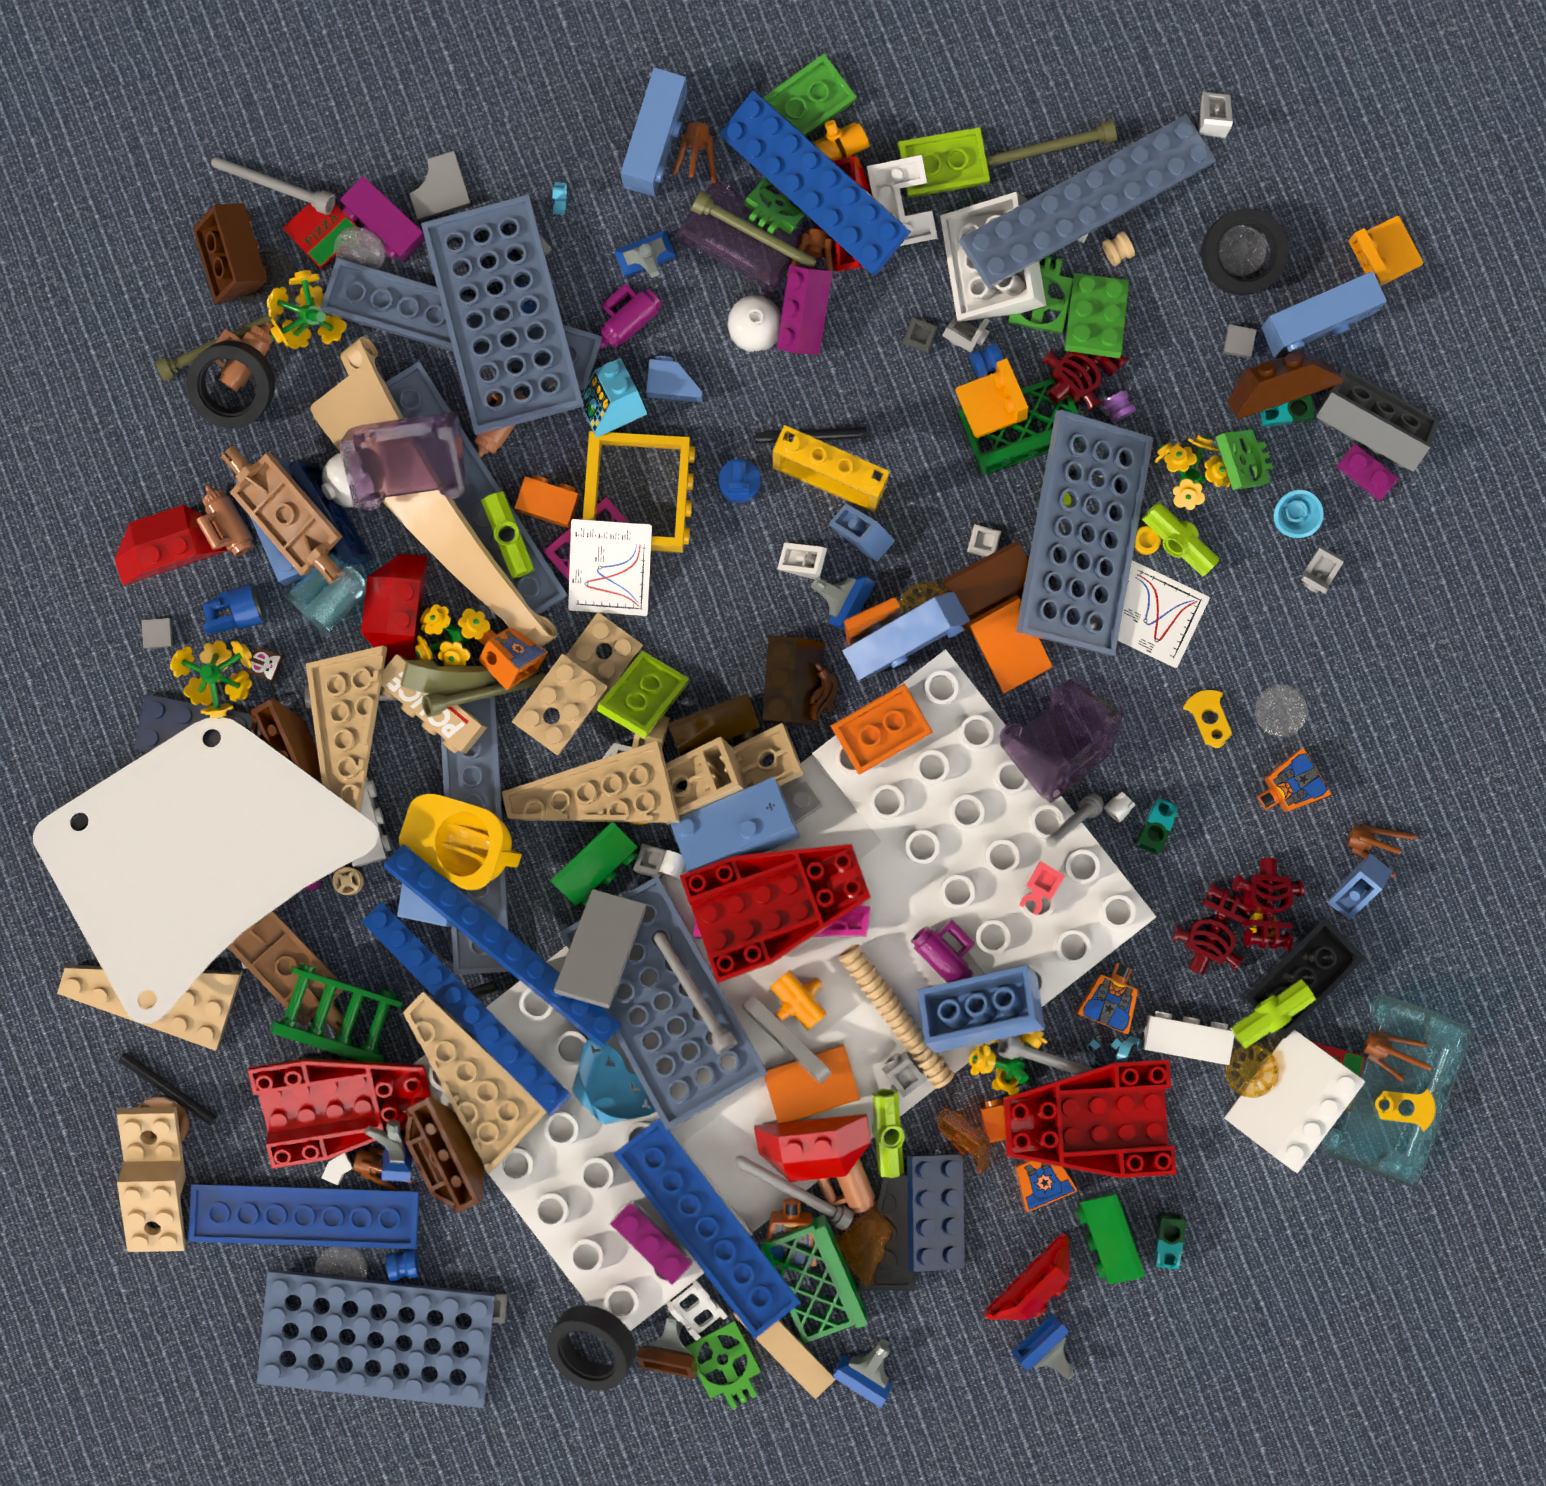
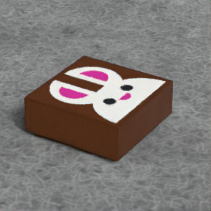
M256 646L250 660L252 668H247L246 671L249 674L274 683L283 656Z

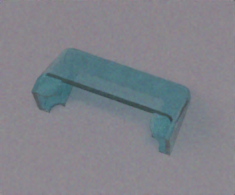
M1377 993L1376 999L1370 1006L1372 1020L1378 1024L1375 1033H1378L1380 1030L1390 1035L1426 1042L1427 1047L1424 1048L1388 1041L1392 1043L1391 1048L1431 1065L1432 1069L1426 1070L1391 1054H1388L1386 1059L1380 1057V1059L1405 1078L1404 1082H1400L1378 1064L1366 1058L1360 1074V1078L1365 1083L1351 1100L1341 1130L1333 1129L1323 1138L1320 1154L1408 1187H1415L1423 1175L1468 1048L1471 1032L1469 1027L1436 1011ZM1428 1089L1434 1097L1436 1103L1435 1118L1430 1127L1424 1132L1419 1125L1414 1123L1381 1120L1375 1107L1376 1099L1380 1097L1383 1091L1422 1094ZM1388 1100L1382 1103L1384 1111L1390 1107ZM1404 1100L1399 1105V1112L1403 1116H1410L1415 1110V1106L1410 1100Z

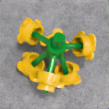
M1042 1031L1016 1036L1023 1042V1045L1031 1046L1037 1050L1041 1044H1047V1041L1042 1038L1044 1035ZM999 1039V1040H994V1041H989V1042H990V1044H993V1043H996V1042L999 1044L1000 1039ZM982 1043L981 1046H978L970 1054L969 1064L972 1066V1075L977 1076L979 1072L983 1074L990 1073L994 1067L996 1068L997 1076L992 1081V1087L996 1091L1003 1090L1008 1092L1009 1095L1017 1094L1019 1092L1018 1084H1023L1029 1079V1076L1024 1071L1025 1064L1022 1062L1023 1057L1021 1056L1014 1059L1004 1057L1002 1061L996 1060L995 1052L990 1050V1046Z

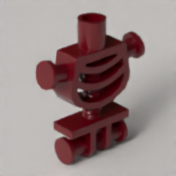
M1051 349L1042 361V364L1047 363L1054 368L1050 377L1056 384L1047 391V395L1055 404H1059L1068 395L1075 403L1084 399L1088 405L1087 410L1091 411L1102 403L1101 399L1097 400L1093 394L1101 382L1097 365L1111 377L1130 358L1128 356L1124 357L1122 354L1120 358L1088 354L1089 358L1082 353L1068 352L1061 360L1053 354L1054 351Z
M1262 858L1260 859V874L1248 876L1246 879H1243L1242 875L1237 874L1232 882V889L1234 891L1244 890L1243 900L1246 907L1255 913L1263 915V921L1248 920L1243 922V927L1257 928V933H1254L1251 929L1245 931L1244 944L1245 946L1257 944L1259 948H1265L1268 944L1271 949L1283 946L1285 950H1290L1293 944L1292 934L1285 933L1280 935V931L1293 929V923L1274 922V914L1290 908L1293 904V895L1302 897L1305 887L1301 880H1296L1294 884H1291L1290 877L1277 876V859ZM1280 889V894L1274 896V891ZM1281 900L1279 907L1274 908V901Z
M1212 882L1209 886L1206 897L1212 896L1218 899L1217 905L1208 900H1203L1201 905L1217 912L1215 920H1196L1191 924L1189 931L1180 929V925H1176L1172 937L1174 942L1177 939L1185 941V948L1195 953L1188 969L1204 976L1210 961L1217 964H1223L1226 961L1232 965L1231 969L1234 971L1239 967L1244 957L1242 955L1238 957L1232 952L1236 945V938L1224 924L1227 918L1240 924L1247 921V919L1235 914L1236 909L1244 912L1246 917L1251 912V909L1246 907L1244 900L1241 899L1242 895L1237 893L1235 897L1229 895L1230 889L1225 888L1223 890L1217 887L1215 882ZM1226 901L1231 903L1228 910L1223 908ZM1202 924L1211 925L1209 931H1196ZM1220 931H1223L1228 937V944L1219 936ZM1195 935L1206 936L1204 941L1194 940ZM1216 942L1223 949V953L1217 947H1215Z

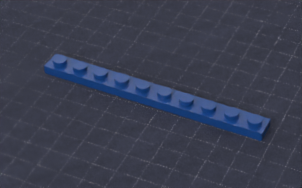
M404 844L384 863L383 868L601 1048L620 1029L622 1024L600 1006L556 994L554 988L560 975L557 970Z
M381 902L362 921L382 944L549 1115L553 1116L572 1096L384 903Z

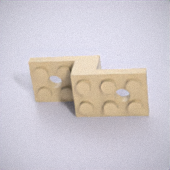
M597 612L566 656L561 654L513 719L512 723L559 756L590 712L594 713L597 710L600 701L622 676L642 649L643 644ZM601 644H608L612 647V654L607 659H601L596 654V650ZM554 708L559 711L560 718L557 723L548 724L545 722L544 714L548 709Z
M783 723L734 747L730 746L722 737H718L666 763L679 817L772 777L781 786L804 775L788 730ZM767 755H774V762L768 767H763V759ZM687 781L685 791L676 793L678 783Z
M119 1108L117 1120L124 1163L117 1185L127 1252L184 1251L186 1238L180 1196L186 1174L177 1108ZM152 1131L157 1137L148 1138L143 1132ZM150 1221L156 1222V1223H157L158 1225H160L161 1227H159V1228L149 1227V1226L147 1225V1222H150Z

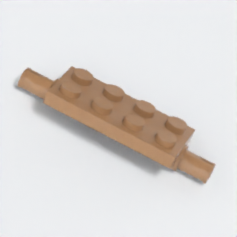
M236 446L229 447L225 451L228 455L223 453L221 458L236 474L237 485L230 491L232 496L301 576L307 575L316 567L329 584L339 579L337 575L342 576L343 571L339 569L328 554L343 536L271 453H265L258 462L249 464L237 450Z
M274 911L245 930L228 946L231 952L286 1009L299 976L290 971L291 965L299 967L300 963L316 967L315 973L339 980ZM312 979L309 980L296 1020L303 1027L314 1019L326 985ZM340 988L336 989L325 1020L336 1034H339L344 1020L342 1013L334 1006V1000L344 991Z

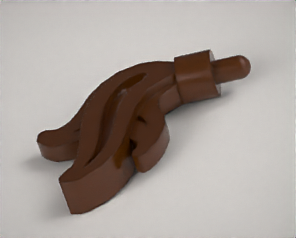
M816 663L815 667L817 668L816 673L821 679V686L812 692L809 699V704H811V720H819L820 714L824 709L829 712H833L836 709L833 702L838 691L837 677L820 663Z

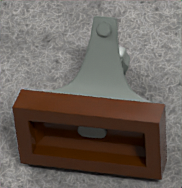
M668 1317L660 1339L650 1342L649 1345L639 1346L636 1358L640 1368L695 1379L698 1368L690 1350L686 1349L680 1341V1333L683 1328V1324L680 1321L678 1322L674 1317Z

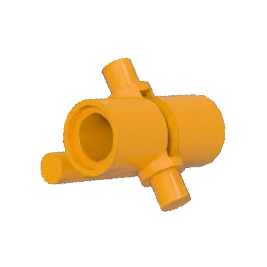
M834 120L825 123L826 136L813 142L833 161L851 157L870 147L867 136L859 123L856 124L854 122L840 129Z
M788 970L770 986L771 990L782 1001L780 1004L781 1008L774 1015L781 1022L788 1016L790 1018L795 1016L803 1027L809 1030L827 1015L824 1008L814 998L817 995L816 992L823 986L822 982L815 977L810 983L802 984L792 971Z

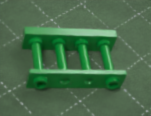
M300 963L299 967L291 965L290 971L299 976L285 1017H281L280 1021L273 1019L269 1031L272 1034L358 1061L382 1062L384 1056L378 1052L379 1048L376 1046L390 1005L399 1008L402 1006L403 1002L396 999L397 993L381 989L380 993L330 978L315 973L316 967ZM312 979L326 985L312 1026H308L306 1030L296 1027L298 1022L295 1020L309 980ZM340 988L353 994L340 1032L335 1034L334 1038L325 1036V1031L322 1029L336 989ZM365 996L380 1002L366 1043H362L360 1047L351 1044L352 1039H350V1035L363 997Z

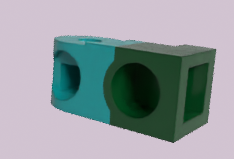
M1311 394L1261 411L1262 426L1274 427L1294 423H1312L1315 416Z
M1157 797L1134 845L1155 855L1162 852L1174 824L1179 806Z
M1158 1212L1154 1267L1178 1270L1187 1220L1182 1214Z

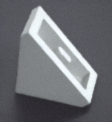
M1203 92L1198 133L1203 136L1226 138L1233 123L1230 95Z
M784 543L777 569L816 580V578L821 576L827 548Z

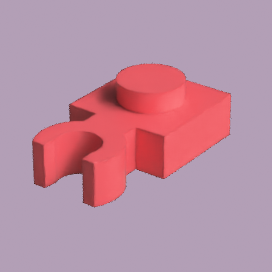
M1039 861L1025 885L1032 891L1020 900L1019 906L1024 907L1028 900H1033L1036 907L1032 914L1037 915L1042 909V898L1045 897L1051 900L1065 875Z

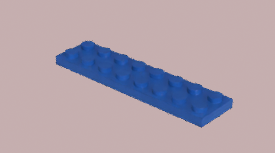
M752 91L719 133L727 143L871 274L875 276L912 232L757 92Z
M660 1118L613 1153L755 1339L801 1303L673 1134L666 1130Z
M191 1184L188 1242L417 1249L420 1191Z

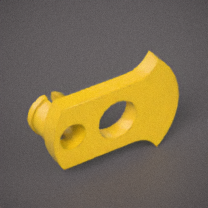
M1204 690L1191 696L1185 703L1183 710H1188L1193 714L1205 745L1220 748L1232 735L1220 705L1223 693L1215 690ZM1213 711L1218 715V720L1214 724H1206L1202 720L1203 713ZM1217 734L1220 735L1221 738L1215 739L1212 736Z
M1428 1089L1422 1094L1383 1091L1375 1102V1107L1381 1120L1414 1123L1419 1125L1423 1132L1430 1127L1436 1114V1103ZM1388 1100L1390 1107L1384 1111L1382 1103ZM1404 1100L1412 1101L1415 1106V1110L1410 1116H1403L1399 1112V1105Z

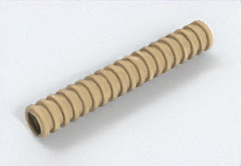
M855 944L843 951L839 961L845 963L844 967L846 970L850 969L849 974L851 977H856L854 981L857 984H861L860 989L866 991L865 996L871 998V1004H876L875 1009L877 1012H882L880 1016L883 1019H887L885 1023L888 1026H892L891 1031L897 1033V1039H902L901 1044L903 1047H907L906 1051L912 1054L911 1058L914 1061H918L917 1066L923 1068V1074H928V1081H933L932 1086L935 1089L947 1085L953 1079L955 1073L952 1070H948L949 1065L943 1063L944 1058L938 1056L939 1053L933 1052L925 1045L923 1030L917 1028L918 1023L912 1021L913 1016L907 1014V1008H902L903 1003L901 1000L897 1001L898 996L895 993H891L893 989L890 986H886L887 981L881 979V973H876V966H871L872 961L869 958H865L867 954L864 951H860L861 946Z

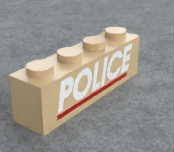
M396 654L383 671L380 691L389 699L393 700L395 697L403 703L400 708L409 716L414 718L417 715L424 722L421 726L434 736L436 733L441 735L445 739L443 744L456 754L457 751L467 753L488 727L460 704L446 707V710L442 711L441 715L427 717L423 710L422 697L429 693L401 686L400 683L407 659Z

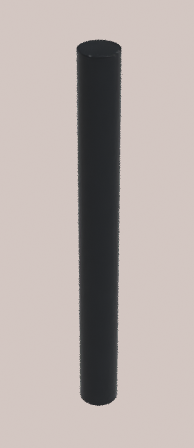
M866 427L797 430L817 440L867 438ZM781 431L755 432L756 444L777 443ZM789 433V442L793 441L795 435Z
M125 1052L120 1057L118 1062L210 1126L216 1121L217 1116L129 1054Z

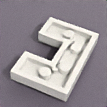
M922 155L867 166L872 196L912 231L900 246L937 239L933 211L905 216L900 188L927 183Z

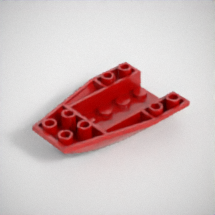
M852 844L732 856L679 875L697 922L717 984L773 964L871 899Z
M299 1059L249 1067L247 1070L253 1095H259L268 1131L266 1148L272 1169L329 1160L372 1143L376 1140L365 1134L368 1126L388 1132L386 1127L389 1120H397L400 1123V1131L406 1129L408 1120L407 1108L431 1097L425 1065Z
M1170 1060L1110 1063L1003 1098L1006 1156L1118 1178L1176 1175L1175 1146L1168 1144L1165 1089L1171 1088Z

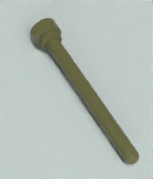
M1113 120L1101 122V125L1096 126L1095 130L987 156V166L992 167L1097 140L1100 143L1105 142V144L1117 142L1116 128Z
M702 190L698 194L691 211L702 215V213L706 216L711 214L809 268L815 266L816 260L814 257L714 204L715 200L710 198V194Z
M268 314L231 333L242 340L246 332H249L253 326L262 327L267 322L272 324L270 320L272 317ZM281 315L273 318L276 323L281 320ZM218 338L175 359L171 357L166 359L164 357L155 361V365L164 382L175 378L174 374L178 373V369L191 364L200 353L215 344Z
M542 673L530 676L509 690L499 683L448 696L438 695L437 693L427 694L422 697L423 710L427 717L441 715L442 711L446 710V707L539 686L547 674Z

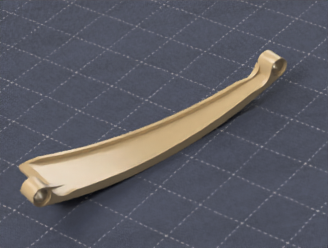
M360 337L340 355L349 376L311 405V412L315 420L340 452L348 449L360 458L363 464L359 467L363 474L369 472L374 484L375 494L463 585L498 615L509 628H514L540 647L545 646L557 637L556 628L548 618L536 614L527 605L522 595L469 525L420 448L386 383L377 371L375 358L378 356V351L375 345L368 338Z

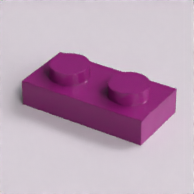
M1356 444L1349 449L1336 465V468L1378 501L1383 499L1399 479Z

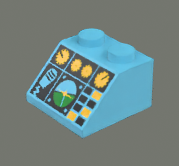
M621 358L595 369L588 382L587 389L582 393L584 403L582 409L596 438L647 415L640 395Z

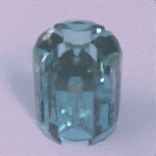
M333 554L328 556L343 571L342 576L337 575L339 578L337 581L329 584L319 570L314 567L285 596L325 636L365 597L367 592L364 578L349 564H344L343 561L338 560Z

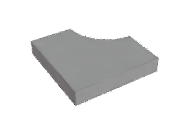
M454 151L429 158V170L426 180L418 189L409 193L418 222L471 205Z

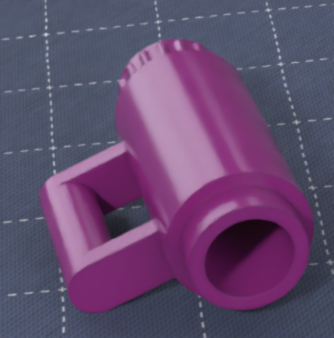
M624 284L600 305L611 317L599 331L602 336L600 349L609 345L614 349L620 344H624L659 313L658 309L663 305L650 289H647L645 292L640 291L636 295L627 284ZM630 295L632 299L614 314L611 310Z
M949 919L938 931L925 926L914 935L911 940L915 945L914 950L947 983L972 978L973 971L962 957L974 946L975 942L952 919ZM947 931L963 946L958 952L942 937Z

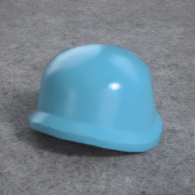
M1290 491L1278 501L1274 510V523L1278 530L1286 536L1292 538L1310 536L1322 524L1324 515L1322 504L1309 491Z

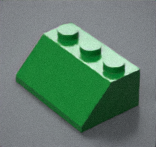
M612 821L551 882L574 905L579 906L582 903L586 906L592 889L595 890L601 884L606 887L617 876L614 871L622 864L627 867L638 856L635 851L639 847Z
M1107 1189L1079 1199L1080 1207L1076 1208V1212L1081 1225L1085 1223L1087 1225L1089 1234L1085 1235L1090 1251H1096L1099 1261L1095 1262V1267L1099 1278H1105L1108 1284H1114L1145 1277L1117 1194L1111 1189Z

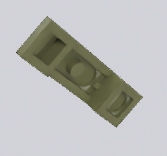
M407 660L400 684L407 689L448 696L499 684V682L484 666H437L433 660Z

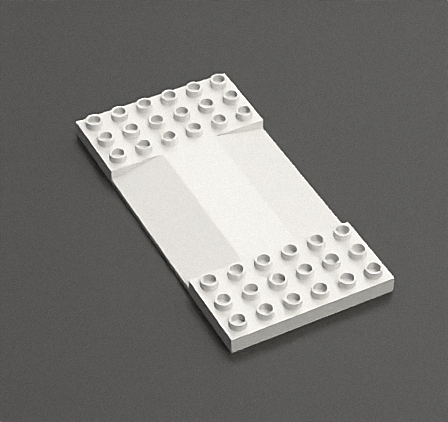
M946 649L902 683L906 684L932 729V734L861 775H858L835 735L800 763L804 775L780 786L784 790L806 781L821 802L822 807L796 824L800 835L799 838L764 853L852 844L871 899L862 904V906L871 907L867 937H812L771 965L718 983L764 1067L769 1068L794 1059L749 1016L742 1005L753 995L771 1013L777 1012L781 1008L780 1004L782 1001L771 990L770 986L788 970H791L802 984L810 983L815 977L822 982L823 986L816 992L817 995L814 998L824 1008L827 1015L809 1030H806L795 1016L792 1018L788 1016L782 1023L812 1053L844 1044L861 1100L795 1121L867 1114L871 1139L874 1137L871 1131L874 1123L872 1093L879 1089H895L898 1092L901 1116L935 1088L932 1086L933 1081H928V1074L924 1075L922 1072L923 1068L917 1066L918 1061H914L911 1058L912 1054L906 1051L907 1047H903L901 1044L902 1039L898 1040L896 1037L897 1033L891 1031L892 1026H888L885 1023L887 1019H883L880 1016L882 1012H877L875 1009L876 1004L872 1005L870 1002L871 998L865 996L866 991L860 989L861 984H857L854 981L856 977H851L849 974L850 969L846 970L844 967L845 963L839 961L843 951L852 945L859 944L861 946L860 951H864L867 954L865 958H869L872 961L871 966H876V973H881V979L887 981L886 986H890L893 989L891 993H895L898 996L897 1001L901 1000L903 1003L902 1008H907V1014L913 1016L912 1021L918 1023L917 1028L923 1030L918 989L947 983L914 950L915 945L911 940L925 926L938 931L949 919H952L975 942L974 946L962 957L973 971L972 977L1028 965L1037 975L1041 1005L1043 1007L1156 918L1155 914L1082 822L1054 847H1049L1046 844V838L1074 814L1073 810ZM1039 861L1062 873L1065 877L1051 900L1045 897L1042 898V909L1037 915H1034L1032 913L1036 904L1033 900H1028L1024 907H1020L1019 904L1025 895L1031 893L1032 890L1025 885ZM686 865L682 874L688 873ZM663 874L661 881L693 937L696 920L681 879ZM648 907L646 909L642 922L653 920L655 916L653 908ZM948 931L942 936L956 952L963 947ZM658 932L663 933L668 940V934L666 932ZM693 937L712 971L702 938ZM565 946L546 961L559 973L568 954V947ZM641 946L632 947L629 955L630 960H640L644 954L643 948ZM667 962L668 970L673 971L669 963ZM653 970L646 971L642 976L643 984L647 986L653 985L657 980V974ZM519 981L486 1008L572 1096L553 1116L546 1113L489 1175L588 1305L599 1307L612 1313L631 1331L704 1274L703 1270L613 1154L660 1117L655 1112L649 1116L606 1125L597 1121L590 1111L578 1101L572 1091L582 1049L587 1039L576 1026L524 983ZM625 984L619 987L617 992L619 999L626 1000L632 995L630 985ZM681 985V994L684 996H688L685 989ZM661 995L656 999L658 1010H665L670 1006L671 1000L668 995ZM636 1009L631 1014V1021L636 1025L643 1023L646 1018L643 1009ZM695 1009V1019L698 1021H702L703 1019L701 1015L699 1014L697 1009ZM673 1020L669 1025V1031L673 1035H679L684 1030L682 1020ZM711 1032L708 1034L707 1038L708 1043L710 1045H712L713 1040L711 1039V1037L713 1036ZM614 1034L607 1042V1045L619 1053L626 1070L636 1075ZM657 1034L646 1036L644 1044L647 1049H654L658 1046L659 1037ZM982 1043L939 1052L938 1056L944 1058L943 1063L949 1065L948 1070L956 1073L969 1063L971 1052L978 1046H981ZM689 1044L683 1049V1057L686 1060H692L698 1054L697 1046L694 1044ZM591 1045L592 1053L601 1051L600 1049H595L594 1046ZM903 1052L909 1056L913 1064L926 1079L925 1082L904 1098L882 1070L886 1066L885 1062L896 1053L902 1054ZM425 1054L414 1064L425 1065L431 1096L455 1111ZM726 1055L721 1061L722 1068L727 1071L734 1069L737 1064L734 1055ZM608 1057L606 1065L615 1067V1064L610 1061V1057ZM668 1058L662 1059L658 1064V1071L661 1074H668L673 1068V1063ZM708 1069L700 1070L696 1076V1080L700 1085L708 1084L712 1078L711 1072ZM764 1077L670 1130L750 1236L770 1219L771 1212L783 1209L784 1199L794 1198L735 1164L736 1157L744 1156L786 1179L758 1153L754 1126L778 1123ZM630 1083L631 1092L640 1091L639 1088H635L633 1083ZM682 1083L674 1085L671 1090L674 1099H682L687 1092L686 1086ZM645 1099L642 1107L650 1109L651 1107L647 1105V1099ZM815 1179L791 1183L806 1191L818 1181ZM631 1200L693 1259V1264L673 1285L610 1225L611 1220Z

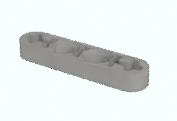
M752 995L742 1005L749 1016L817 1082L822 1084L831 1074L826 1065L756 997Z

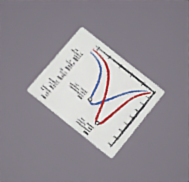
M571 520L568 604L570 611L648 615L652 526L649 524Z
M1132 560L1117 641L1177 668L1210 597ZM1094 615L1090 620L1092 629L1097 627V618Z

